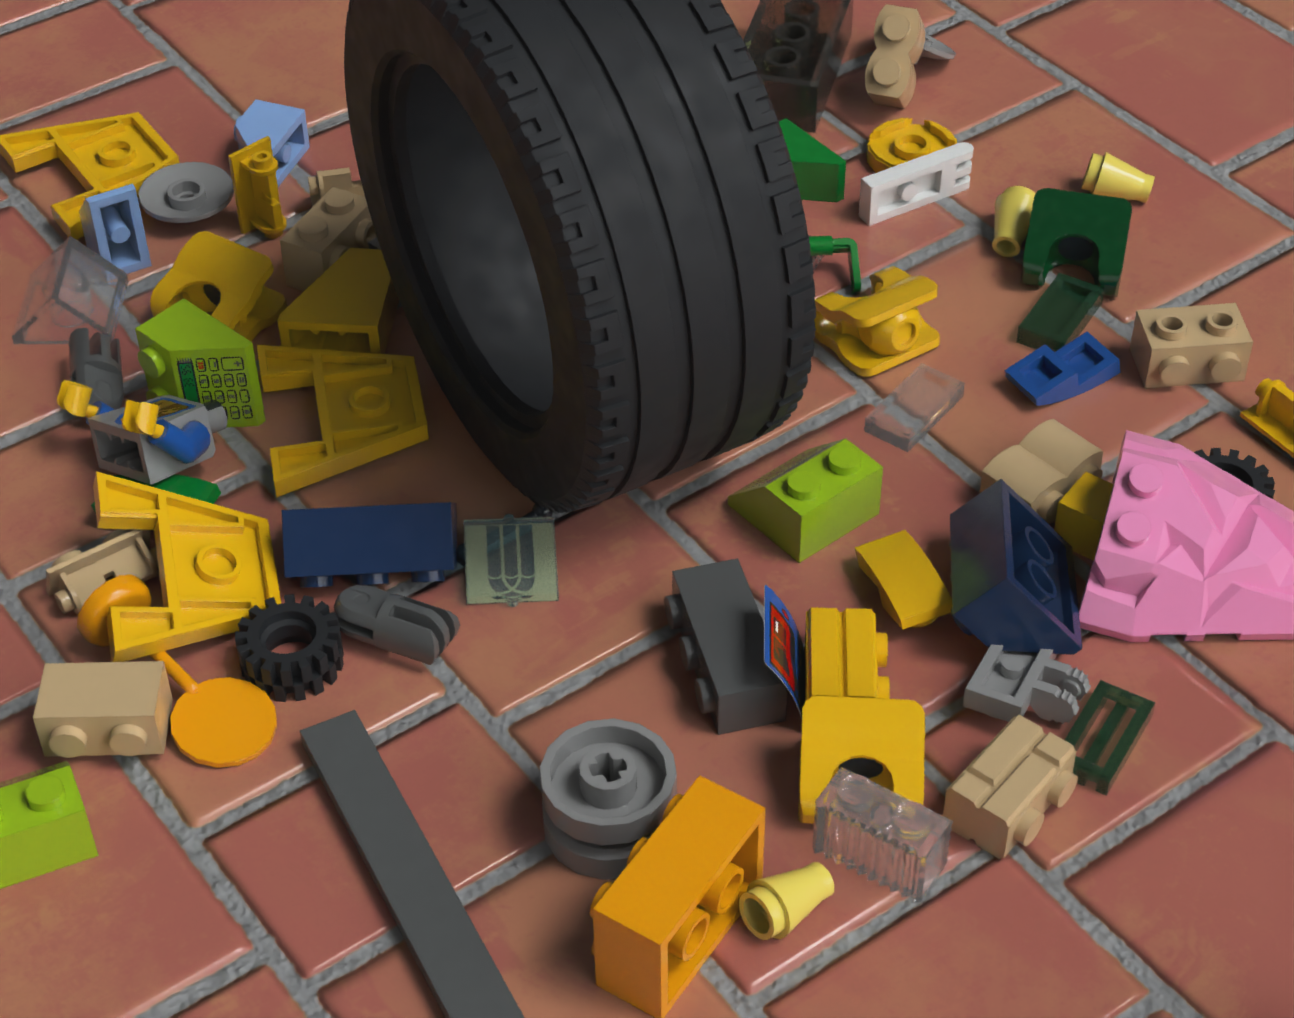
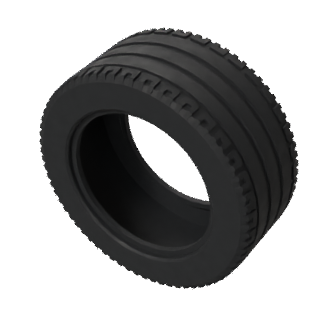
M721 0L349 1L344 47L347 110L359 175L386 266L413 333L442 391L479 448L515 488L532 502L537 503L542 508H547L549 511H557L558 513L572 512L597 505L604 500L646 485L650 481L661 479L693 466L699 461L710 459L743 444L750 443L781 426L784 421L789 419L791 413L797 408V402L803 396V389L807 386V374L811 371V357L814 354L813 339L815 338L816 331L814 321L816 318L810 241L795 172L773 105L754 61Z

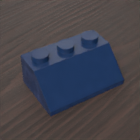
M1000 479L950 514L949 546L951 549L952 617L965 634L969 636L974 634L988 648L990 645H1003L1002 651L1039 653L1040 649H1051L1053 654L1074 655L1082 650L1072 546L1010 486Z
M442 502L282 510L285 578L299 577L300 588L333 586V575L355 574L356 585L388 584L389 573L411 572V582L445 581L444 570L457 569V503Z

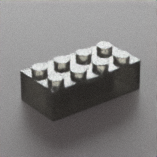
M760 0L743 41L763 81L778 122L787 118L805 132L816 133L851 38L854 0Z

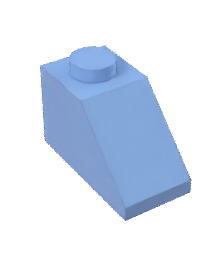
M255 99L245 113L236 120L234 139L238 142L240 150L266 136L270 138L272 154L278 162L276 179L279 187L310 148L305 110Z
M130 184L85 198L79 210L85 241L89 253L105 280L107 281L152 266L138 196L134 185Z

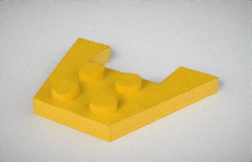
M139 112L0 135V154L16 173L59 157L86 189L87 192L51 205L53 219L73 243L84 236L79 210L85 198L133 184L139 199V189L148 176L161 168L179 163L178 155Z
M257 345L263 393L315 386L322 441L270 448L276 498L429 439L414 356Z
M96 471L93 490L97 528L154 530L163 607H109L107 626L111 662H126L239 631V621L242 617L250 619L248 610L255 605L261 610H265V600L272 597L275 598L277 604H282L268 519Z

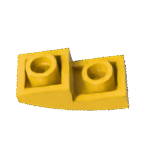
M906 530L854 547L859 567L879 589L882 607L902 630L909 627L918 628L930 625L937 617L951 613L952 598L926 554Z

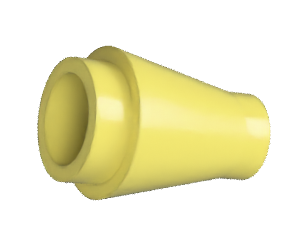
M1105 152L1104 156L1093 153L1081 189L1092 192L1091 194L1146 203L1155 176L1138 170L1108 152Z
M1012 186L1007 188L995 200L992 248L1001 256L1014 257L1018 255L1022 244L1027 238L1034 196L1036 194L1031 189L1023 186Z
M812 862L803 868L754 880L748 885L747 892L743 893L739 899L741 917L751 933L759 939H783L813 909L834 893V881L827 868L818 862Z

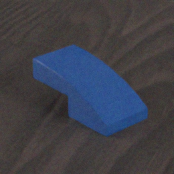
M1085 332L1056 352L1044 344L1004 370L1005 377L1037 406L1048 405L1078 396L1121 373L1120 360L1089 332Z

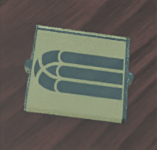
M506 514L502 519L464 520L466 604L507 603L508 606L515 607L518 605V602L559 601L554 517L514 518L512 514Z

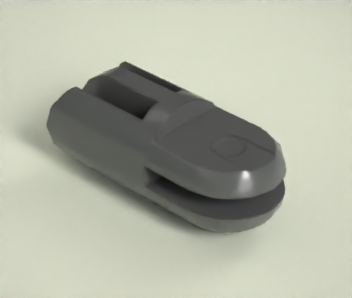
M75 329L70 334L68 342L70 381L93 388L89 404L93 405L95 402L101 401L114 409H119L124 399L119 339L115 338L110 343L108 335L96 332L89 340V329Z
M351 586L337 596L334 604V611L338 618L340 631L345 635L428 665L435 662L448 646V643L457 635L460 628L458 617L448 610L371 586Z

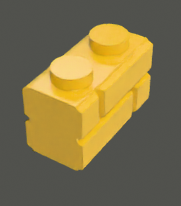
M810 607L806 611L804 639L805 701L812 696L890 699L889 676H878V667H887L888 635L887 633H876V613L872 609L845 608L843 612H839L837 608Z

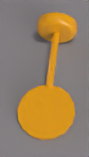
M132 574L119 575L106 581L84 602L77 618L79 633L89 643L98 647L110 646L107 626L109 607H150L152 599L146 584ZM166 651L149 655L154 661H164L167 674L185 691L176 701L170 715L172 739L181 753L198 764L222 768L239 766L253 760L271 744L277 729L276 709L265 691L249 681L232 677L208 679L198 684Z

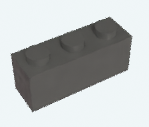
M738 558L672 571V595L665 596L664 598L665 612L670 628L680 629L682 637L679 638V647L685 670H695L697 679L694 681V687L700 712L702 714L710 712L718 735L786 721L787 688L764 662V622Z

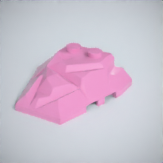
M1126 430L1112 480L1114 484L1097 550L1079 607L1080 628L1128 642H1149L1151 635H1183L1184 641H1203L1205 634H1236L1238 640L1294 639V511L1180 444Z

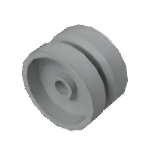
M615 718L587 721L564 731L548 746L540 765L545 842L556 859L577 874L603 880L616 879L625 869L629 854L640 838H649L661 824L668 803L677 794V773L674 754L661 736L641 724Z

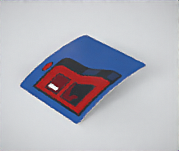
M764 585V662L784 683L792 695L802 719V708L805 703L803 643L793 617L784 603L771 588Z

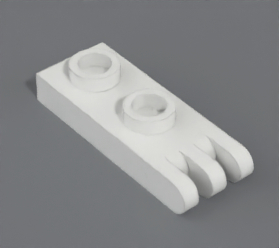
M960 142L861 178L859 217L868 226L969 189V174L972 168L970 159L973 157V145L967 142Z

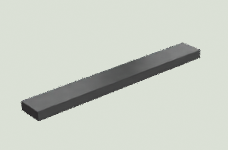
M353 710L300 730L302 745L444 1017L525 1018L357 712Z

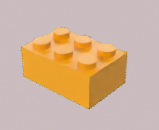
M701 775L698 776L684 795L678 793L670 800L658 828L649 838L642 837L637 841L629 854L625 869L613 883L609 881L604 883L592 901L590 916L593 918L594 942L591 952L595 956L596 986L654 1018H664L741 915L739 899L743 893L747 892L748 885L754 880L763 878L765 807Z

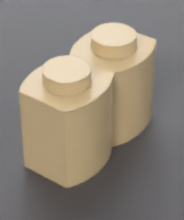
M886 4L880 11L875 23L874 40L877 49L871 55L866 67L865 86L874 104L905 109L915 91L916 72L914 64L919 59L924 48L925 28L917 9Z
M1055 419L1047 420L1030 431L1019 445H1013L1003 450L982 470L980 493L1002 479L1048 524L1056 521L1058 502L1085 471L1102 479L1103 471L1101 470L1103 451Z

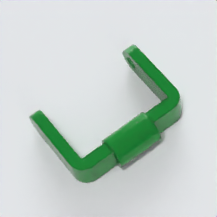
M809 236L811 256L832 255L833 253L848 254L852 293L861 292L857 243L851 238Z

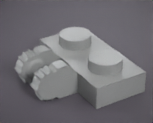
M990 645L964 692L963 707L987 714L993 718L1009 722L1014 716L1019 714L1024 716L1030 705L1040 718L1064 724V722L1069 723L1073 716H1076L1080 708L1078 707L1077 700L1081 701L1082 697L1088 693L1091 685L1087 678L1088 675H1085L1083 670L1080 671L1077 667L1072 668L1069 664L1054 660L1056 654H1053L1051 649H1040L1039 653L1002 651L1003 645Z

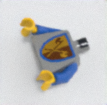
M69 380L62 381L57 396L59 407L73 415L86 417V423L90 426L99 468L150 485L213 457L216 449L212 434L227 427L226 412L217 400L201 404L176 396L165 395L143 402L126 400L125 407L114 409L101 401H97L93 405L89 404L93 388Z

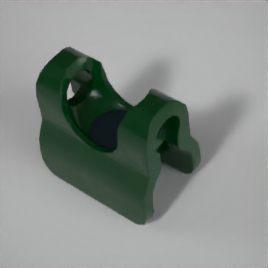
M1051 188L1038 190L1034 196L1025 244L1021 284L1043 286L1048 273L1053 268L1063 264L1081 266L1091 273L1095 283V294L1117 297L1132 214L1131 203L1123 198Z

